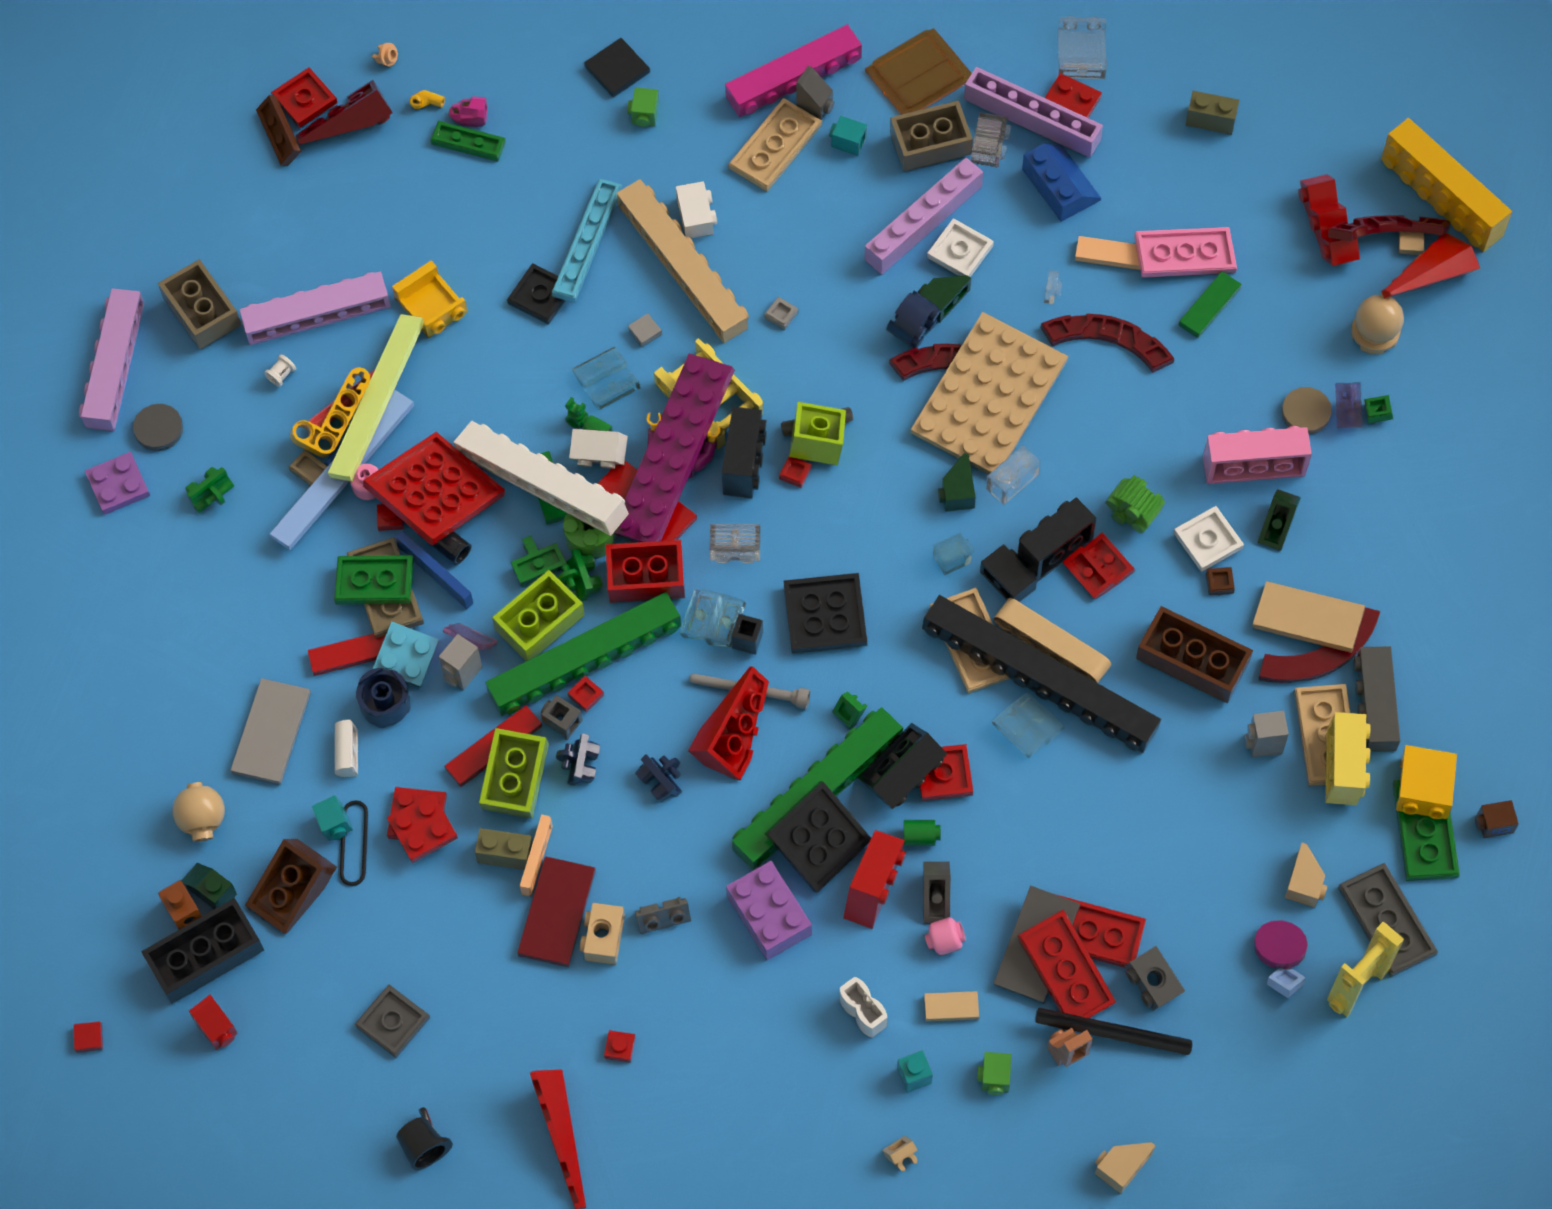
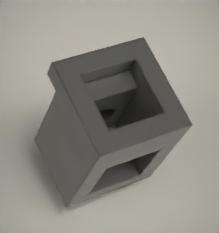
M557 695L552 701L548 700L541 710L542 722L562 734L567 740L583 721L581 710ZM559 716L564 717L561 721L557 719Z

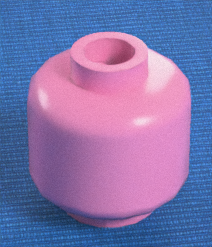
M361 464L357 469L353 482L350 481L353 493L362 500L376 498L363 487V480L379 470L372 464Z
M951 917L931 923L928 929L929 934L925 935L928 948L930 950L934 949L939 955L960 950L963 942L966 941L960 921L956 922Z

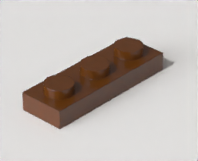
M268 95L256 111L280 165L288 166L301 150L277 97Z

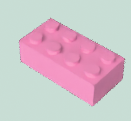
M1290 426L1286 429L1278 430L1266 428L1253 432L1241 430L1237 433L1225 434L1224 432H1216L1208 435L1203 454L1206 483L1215 484L1305 476L1312 455L1308 428Z

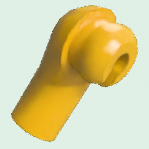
M423 90L412 95L409 103L414 109H421L430 104L442 108L445 103V97Z

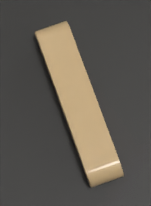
M1008 598L993 618L994 622L1004 631L1096 683H1099L1111 666V662L1106 656L1015 599Z

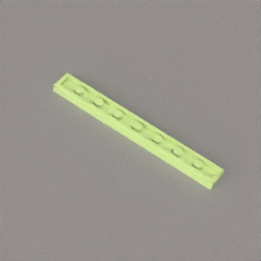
M400 314L328 471L330 478L353 482L357 469L363 460L423 328L424 320L422 317Z

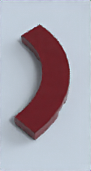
M1404 215L1360 217L1353 219V223L1350 224L1343 221L1332 226L1329 229L1328 237L1353 241L1364 235L1381 232H1419L1443 236L1450 228V221L1420 216L1419 221L1405 218Z
M1090 313L1081 316L1066 315L1043 322L1040 326L1052 346L1078 339L1107 341L1135 354L1148 366L1152 373L1174 363L1173 356L1155 337L1152 338L1149 334L1142 331L1139 326L1116 317Z
M933 344L930 347L913 348L889 359V364L900 378L905 381L923 372L948 369L962 345Z
M1365 607L1352 653L1323 646L1315 651L1295 656L1265 654L1258 680L1291 683L1292 681L1306 679L1307 681L1336 671L1352 660L1358 654L1360 647H1363L1370 639L1376 627L1380 611Z

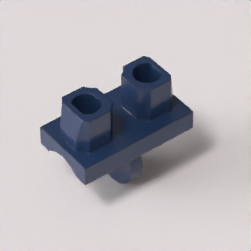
M582 733L580 739L575 740L574 749L572 744L567 743L565 750H559L556 753V759L562 762V769L569 770L570 765L567 784L575 786L578 781L591 783L595 778L596 767L585 765L584 762L585 758L591 760L598 758L600 745L588 741L589 735Z
M647 754L640 759L643 764L635 774L645 784H648L654 777L659 780V783L651 790V793L657 800L662 802L672 794L678 796L682 792L680 787L669 776L671 774L677 779L681 775L677 770L680 765V761L677 758L668 760L665 755L659 759L663 765L662 767L655 758H650Z

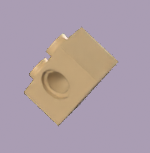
M592 903L591 911H586L584 926L588 927L587 936H582L580 951L584 952L585 961L617 964L625 919L624 907ZM601 929L609 932L603 938L595 936L596 932Z

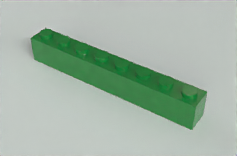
M667 592L486 681L487 692L501 716L513 714L521 706L529 702L535 703L541 700L543 695L551 691L557 692L563 689L567 683L573 680H581L589 672L597 668L603 669L610 665L611 661L619 657L625 658L631 655L635 649L641 646H649L657 638L665 634L671 635L681 627V616Z
M881 707L876 712L871 711L864 718V723L860 727L852 728L846 734L845 740L841 744L833 745L827 751V756L820 762L818 760L815 761L802 779L800 777L796 778L784 795H777L765 812H758L746 829L741 828L734 834L732 850L752 870L757 869L778 850L765 833L819 781H823L837 797L903 732V727L886 710Z

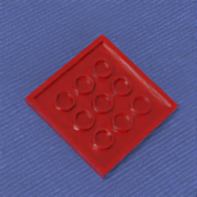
M437 432L363 480V487L431 545H434L501 499L505 494L503 487Z

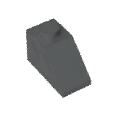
M808 66L796 83V103L801 109L822 120L825 114H829L834 107L833 90L812 67Z
M923 862L924 923H933L950 917L951 874L949 862Z

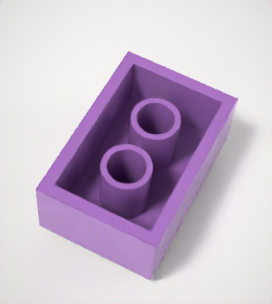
M772 861L726 886L728 900L766 960L773 958L812 935L811 922Z

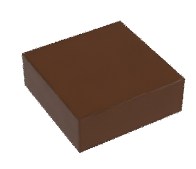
M1232 567L1206 569L1209 595L1234 593Z

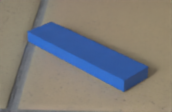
M400 531L395 536L397 546L406 555H413L414 562L464 608L468 609L473 605L471 592L404 531Z

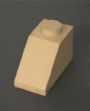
M1301 843L1285 898L1315 908L1318 899L1324 900L1327 885L1323 884L1325 878L1323 870L1305 843Z
M1149 1142L1113 1146L1108 1153L1104 1150L1095 1162L1098 1165L1095 1175L1122 1194L1153 1154L1156 1145Z

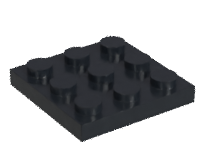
M859 573L784 580L792 653L867 646Z
M819 781L765 833L768 839L814 892H819L871 840L868 833L823 781Z

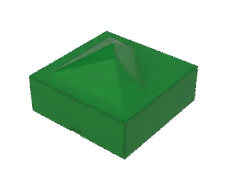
M1389 395L1364 399L1368 423L1393 419Z

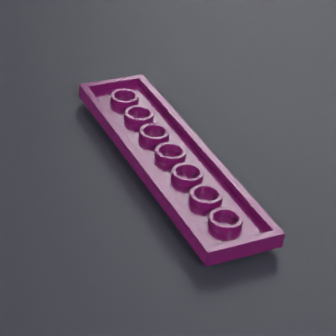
M688 354L662 413L661 420L655 429L625 498V506L629 514L614 531L615 535L636 542L661 541L735 369L732 366Z

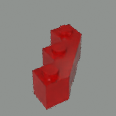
M1325 174L1300 180L1301 188L1298 189L1299 199L1307 212L1309 224L1317 238L1323 260L1332 266L1360 260L1358 238L1353 241H1346L1328 237L1329 229L1332 226L1346 221L1348 224L1346 207L1338 203L1335 179Z

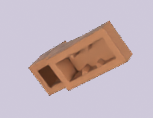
M1072 1028L1067 1031L1061 1029L1050 1036L1051 1040L1048 1042L1047 1049L1058 1066L1064 1064L1065 1067H1068L1089 1055L1093 1039L1087 1030L1077 1034Z

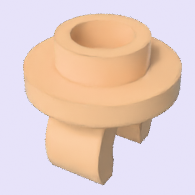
M392 43L378 45L379 54H373L372 58L378 64L393 66L398 57L395 45Z

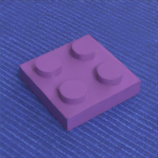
M131 452L85 470L104 515L150 496Z

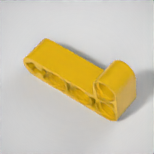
M361 367L352 369L341 386L321 427L306 420L296 422L290 431L292 442L316 456L327 457L331 455L369 385L370 375L368 371ZM358 375L361 377V382L354 391L351 387L355 382L354 378ZM347 396L351 398L353 405L351 407H344L340 400L341 397ZM331 418H338L342 424L341 428L335 429L331 427L329 420ZM300 427L305 428L308 431V438H299L296 434V429ZM326 439L330 443V449L322 450L318 445V441Z

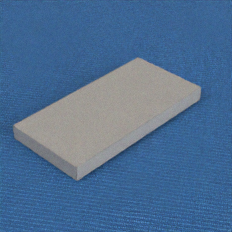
M261 678L230 770L232 774L281 785L311 695L310 689Z

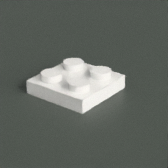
M953 218L927 253V258L958 276L968 275L971 277L994 246V241Z
M1217 506L1174 529V535L1201 572L1242 550L1244 547L1243 542Z

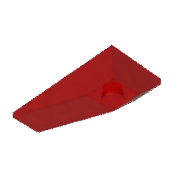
M753 666L746 670L703 724L688 750L704 766L735 780H741L752 759L753 750H750L753 736H757L759 727H756L759 712L763 710L769 681Z

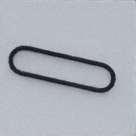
M357 800L350 801L344 807L346 812L354 804H358L364 809L362 875L355 882H349L344 877L345 836L341 838L340 878L343 883L350 886L360 884L366 874L368 808L363 802Z

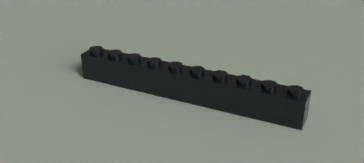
M941 595L937 597L924 617L922 629L929 636L945 641L954 650H961L968 654L975 662L990 665L991 669L998 675L1006 674L1016 685L1022 688L1026 687L1035 692L1039 698L1057 704L1062 711L1066 713L1071 712L1080 717L1081 721L1085 724L1096 726L1108 737L1117 738L1124 742L1131 750H1138L1144 753L1159 728L1161 718Z

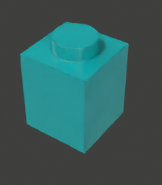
M840 116L837 124L833 123L830 129L829 137H832V147L858 156L867 138V124Z
M336 795L312 806L320 829L329 841L341 839L353 830L344 806Z
M923 1050L898 1059L897 1070L907 1093L932 1084L933 1074Z

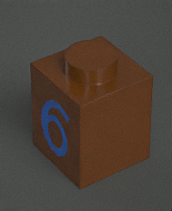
M1512 800L1481 805L1477 815H1475L1476 827L1482 831L1483 838L1512 834L1519 825Z

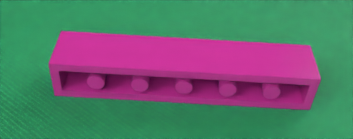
M847 24L726 83V98L739 118L746 114H752L758 108L766 104H772L784 95L796 92V83L808 66L812 67L820 77L837 72L838 69L848 64L856 63L862 58V44Z

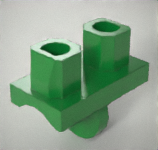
M211 467L205 472L204 481L200 484L192 482L185 487L187 496L195 510L199 513L215 501L219 505L224 504L225 500L222 495L234 487L223 467L218 470Z
M580 549L572 550V557L567 560V564L562 566L563 572L558 576V579L564 585L568 584L569 589H575L580 601H586L590 594L601 590L603 583L599 575H588V571H593L595 568L593 555H581Z

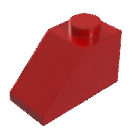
M208 995L189 1010L199 1030L216 1050L220 1047L228 1046L234 1040V1036L238 1034L233 1024L211 995Z

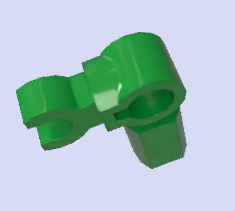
M570 397L565 405L568 410L565 421L570 426L576 429L582 427L583 430L613 431L612 425L593 415L589 416L585 411L586 405L584 403L578 405L575 403L574 398Z

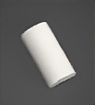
M342 720L335 723L334 773L340 777H357L358 729L351 720Z

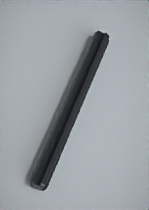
M1038 1008L1035 1015V1022L1038 1024L1066 1030L1072 1028L1074 1031L1081 1033L1087 1030L1090 1035L1189 1055L1192 1051L1193 1042L1186 1038L1044 1008Z

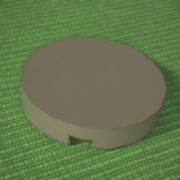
M1300 387L1291 391L1285 397L1282 405V418L1288 427H1307L1308 434H1314L1323 430L1328 424L1332 413L1331 403L1327 396L1311 387Z

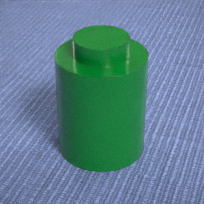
M904 820V846H935L936 840H941L940 825H935V820Z

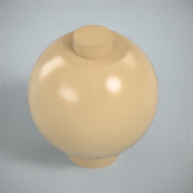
M202 782L187 784V789L182 790L177 795L172 807V815L176 825L184 833L192 835L193 842L213 839V831L221 825L225 814L224 802L219 793L209 786H203Z

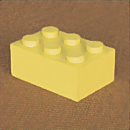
M1335 712L1326 730L1325 803L1357 805L1360 798L1364 797L1365 789L1369 788L1370 773H1366V764H1369L1370 748H1366V739L1370 737V724L1366 723V714Z

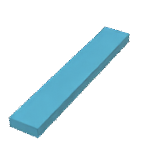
M599 178L552 290L553 297L576 302L616 205V193L622 190V184Z

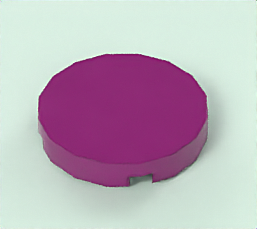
M1283 920L1270 921L1262 925L1257 931L1254 940V949L1258 958L1273 968L1278 966L1283 967V969H1290L1299 965L1305 958L1308 946L1307 938L1303 931L1293 923Z

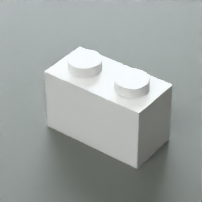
M704 181L676 186L677 203L685 237L696 238L714 234L713 225L717 224L715 210H710L709 204H713L710 190H706Z
M573 429L569 458L577 461V465L582 467H592V463H597L602 468L615 469V465H624L628 436L620 432Z

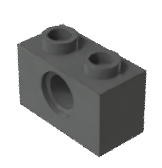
M1157 946L1125 965L1129 981L1133 985L1137 984L1142 992L1140 997L1143 1003L1148 1008L1151 1007L1153 1011L1185 992ZM1148 973H1153L1157 976V986H1152L1148 983Z

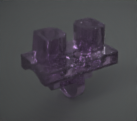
M1361 382L1335 383L1337 428L1362 427Z

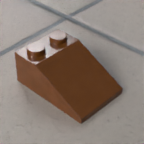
M283 839L245 906L281 932L287 934L325 889L337 866L299 839Z

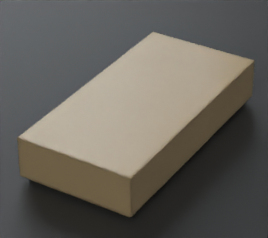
M977 991L924 994L926 1022L979 1020Z

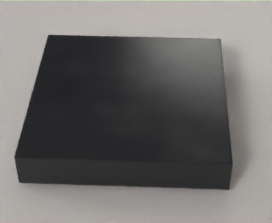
M619 38L584 62L585 68L612 97H615L650 73V67L622 38Z
M532 263L508 297L507 303L549 325L565 300L552 296V290L558 276Z

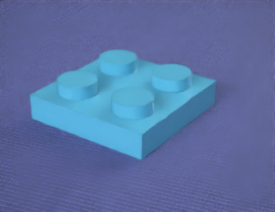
M391 621L373 669L395 670L402 675L405 682L421 688L437 649L439 639Z

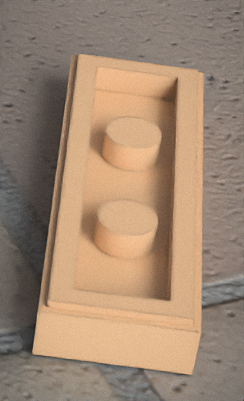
M1083 236L1078 237L1075 261L1140 270L1136 244Z
M541 814L520 883L521 894L531 897L553 828L550 816Z

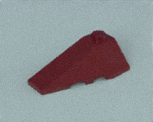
M372 80L347 96L349 100L345 105H335L330 109L331 111L327 114L328 117L326 119L323 117L318 118L299 132L296 138L299 144H304L370 127L376 123L381 125L390 119L389 115L392 114V110L376 83Z

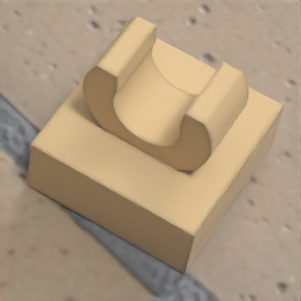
M903 1136L882 1150L887 1160L895 1164L901 1171H905L902 1162L906 1157H909L913 1164L917 1163V1157L913 1154L917 1151L914 1142L906 1136Z

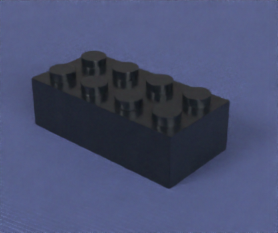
M233 898L141 952L170 1003L173 1004L263 952L264 948L236 899Z

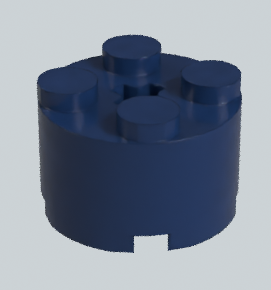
M913 290V293H909L895 311L896 320L895 322L890 320L886 330L908 346L917 348L924 339L923 334L926 329L931 331L938 321L937 316L941 310L937 305Z
M375 668L366 672L360 678L356 698L360 711L368 722L376 727L384 728L398 723L410 711L408 688L404 678L397 671Z

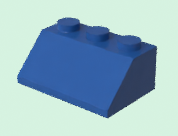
M1042 144L1023 155L1022 170L1061 222L1101 201L1100 195L1062 145Z

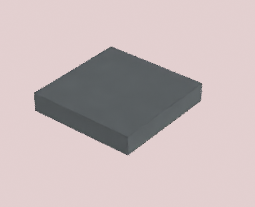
M388 984L355 1023V1027L397 1058L430 1019V1015Z

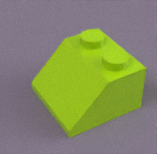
M797 402L789 457L838 465L843 447L846 410Z

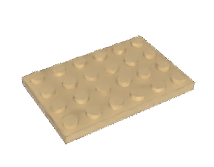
M982 312L912 426L910 433L958 459L964 453H969L970 465L997 479L1068 361V356Z

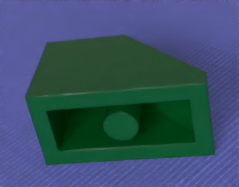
M965 275L933 278L928 285L924 284L921 286L918 293L937 305L941 310L937 316L938 322H941L970 291L971 277Z
M964 453L942 478V488H938L939 503H944L945 512L975 508L976 496L969 453Z
M1279 489L1276 490L1258 543L1280 551L1282 550L1301 497Z
M196 863L181 880L188 890L213 909L232 900L237 895L230 881L214 869L200 863Z

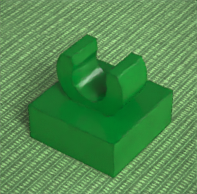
M847 691L841 695L832 712L846 726L852 728L858 723L867 705H862L857 700V695H851Z

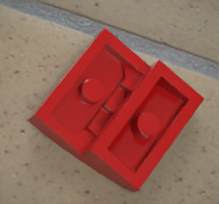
M1103 532L1084 548L1080 546L1063 561V564L1094 599L1114 588L1135 571L1134 567Z

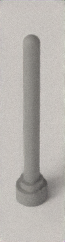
M691 674L689 676V681L692 684L731 690L738 682L699 674ZM768 687L766 697L791 701L793 705H796V708L807 709L810 700V689L799 688V690L788 691Z

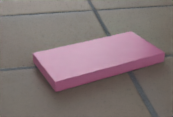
M1229 227L1136 231L1134 234L1141 277L1220 274L1222 271L1224 273H1236L1237 271Z

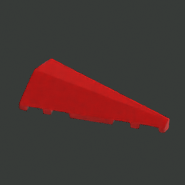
M1445 233L1430 244L1425 252L1414 259L1381 292L1384 299L1467 275L1480 269L1471 245Z
M558 1069L530 1072L531 1080L575 1209L586 1208L563 1071Z

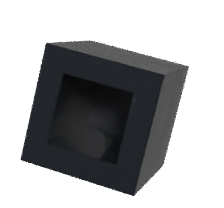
M738 614L731 635L732 648L756 655L763 635V620Z

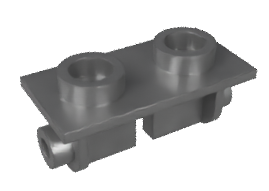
M677 897L676 899L662 902L663 908L661 909L658 908L657 903L639 907L640 910L635 911L640 934L691 921L686 898L681 899Z

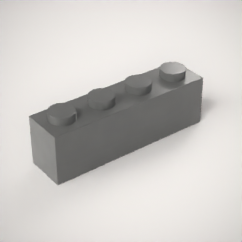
M1391 646L1360 647L1358 655L1353 658L1354 671H1358L1359 680H1356L1355 683L1356 695H1360L1361 703H1358V714H1366V723L1370 724V737L1366 739V748H1370V751H1397L1400 743Z

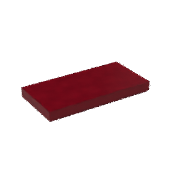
M545 856L517 952L518 956L564 967L570 966L595 876V867Z

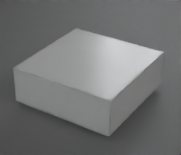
M777 297L765 313V319L785 330L798 314V308Z
M648 313L628 325V330L642 347L662 335V330Z

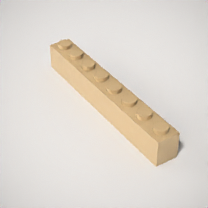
M639 179L617 192V205L722 342L726 343L747 330L749 315L743 306H738L732 291L729 288L725 289L721 284L722 280L716 271H711L705 256L702 253L698 254L689 236L685 237L681 232L682 229L676 219L672 220L664 203H659L656 200L653 189L649 185L646 186Z

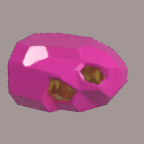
M472 96L470 99H462L451 106L449 117L455 123L462 126L479 127L485 125L488 108L486 97Z

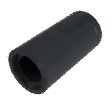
M454 531L434 545H431L456 565L460 564L468 556L472 547L470 543Z

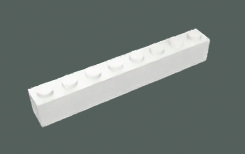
M471 421L453 442L456 448L474 464L609 536L614 533L629 514L625 506V500L616 493L610 494L597 483L591 484L578 473H570L563 465L551 463L544 455L532 453L525 445L513 443L506 435L494 433L485 424L479 425Z

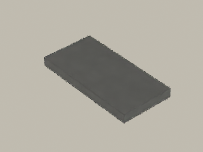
M1385 863L1339 884L1338 889L1369 941H1371L1376 928L1382 922L1386 923L1404 938L1388 971L1390 977L1437 955L1436 947Z
M1030 885L994 985L1044 1004L1048 990L1017 935L1063 909L1073 925L1080 903Z

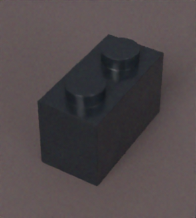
M1004 544L981 561L980 573L1006 600L1012 598L1020 602L1036 590L1037 576L1030 567H1025L1020 562L1018 554L1013 549L1009 550Z

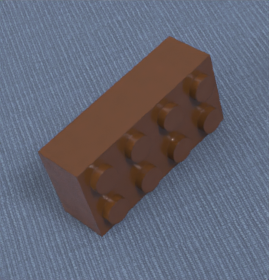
M1160 606L1138 646L1136 659L1228 704L1250 663L1253 650Z

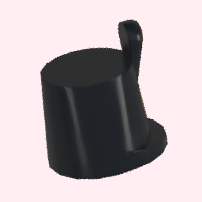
M425 1107L419 1109L421 1117L405 1124L396 1135L413 1170L424 1169L437 1162L450 1151L453 1145L450 1138L441 1137L433 1128Z

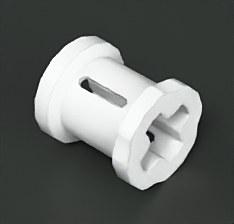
M282 354L277 357L278 361L271 369H267L264 372L266 378L277 387H281L283 385L282 381L288 374L296 370L294 363Z

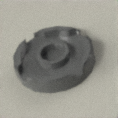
M162 403L152 404L143 408L136 415L133 423V432L138 443L146 449L160 451L166 447L168 449L174 446L181 438L183 433L182 419L178 411L173 407Z

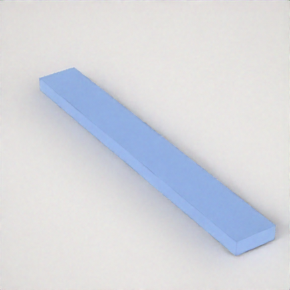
M395 389L361 464H365L414 407L412 400ZM332 462L270 533L272 539L287 549L291 550L350 482L330 478L328 471Z

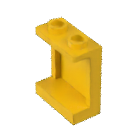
M432 260L392 286L394 297L410 316L423 318L422 331L428 338L434 334L441 333L447 325L453 321L460 320L468 312L464 298H459L443 280Z
M1405 745L1400 761L1402 770L1396 810L1410 815L1430 816L1433 819H1448L1453 804L1457 754Z

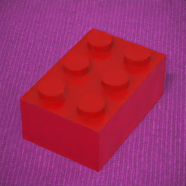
M681 540L606 544L607 583L610 603L648 601L667 592L670 599L685 598Z

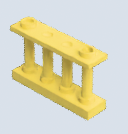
M699 338L695 341L696 356L722 363L709 344H704ZM684 364L672 373H667L662 367L654 372L655 385L668 398L673 391ZM733 374L721 404L736 394L744 402L740 406L741 408L762 410L763 415V401L761 397L755 392L752 393ZM731 414L720 422H712V434L715 435L719 426L723 429L721 436L716 437L715 440L717 441V449L726 444L725 430L729 428Z
M1382 922L1376 928L1363 958L1353 969L1346 963L1341 966L1327 998L1330 1007L1336 1013H1342L1348 1017L1364 984L1371 977L1376 976L1380 980L1383 979L1388 973L1404 938L1386 923Z

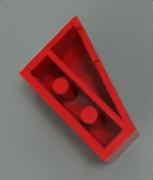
M877 830L874 831L849 887L843 919L873 929L881 906L885 905L890 891L888 890L889 886H893L898 874L896 870L897 865L902 866L906 852L902 850L905 840Z

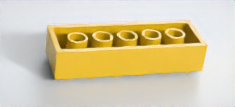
M1407 118L1388 133L1381 157L1384 165L1397 173L1405 184L1410 185L1421 199L1430 203L1439 215L1449 220L1453 228L1464 234L1474 247H1478L1482 252H1485L1504 236L1512 210L1410 118Z

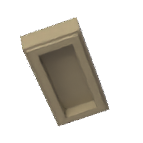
M304 450L292 462L289 470L311 486L328 466Z

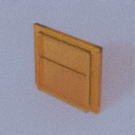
M934 28L916 35L873 61V64L865 68L866 73L901 115L927 108L964 86L972 74Z

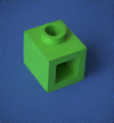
M635 87L633 100L628 101L627 114L631 115L632 124L641 127L656 125L659 107L658 90Z
M984 1052L983 1066L978 1065L977 1082H982V1091H987L990 1095H1003L1004 1092H1009L1011 1054Z

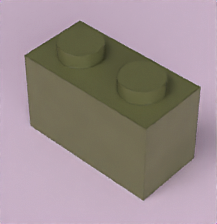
M1192 91L1185 126L1232 135L1239 99Z
M480 828L475 849L477 863L525 870L533 844L531 835Z

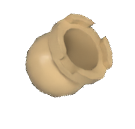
M1372 295L1358 306L1351 326V337L1360 345L1362 351L1369 354H1383L1386 350L1396 346L1404 324L1402 307L1394 298L1384 299L1383 295Z

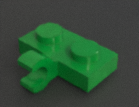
M528 536L522 539L527 555L512 561L511 567L522 587L536 581L548 570L552 573L562 570V566L567 563L557 542L538 550L532 536Z

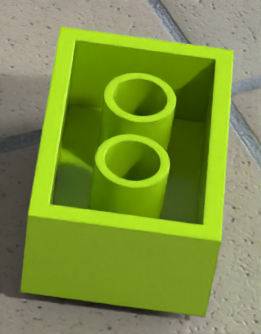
M548 570L495 614L492 620L495 631L525 661H528L539 655L584 617L585 614L583 603Z
M495 728L479 800L483 810L533 819L549 746L546 737Z

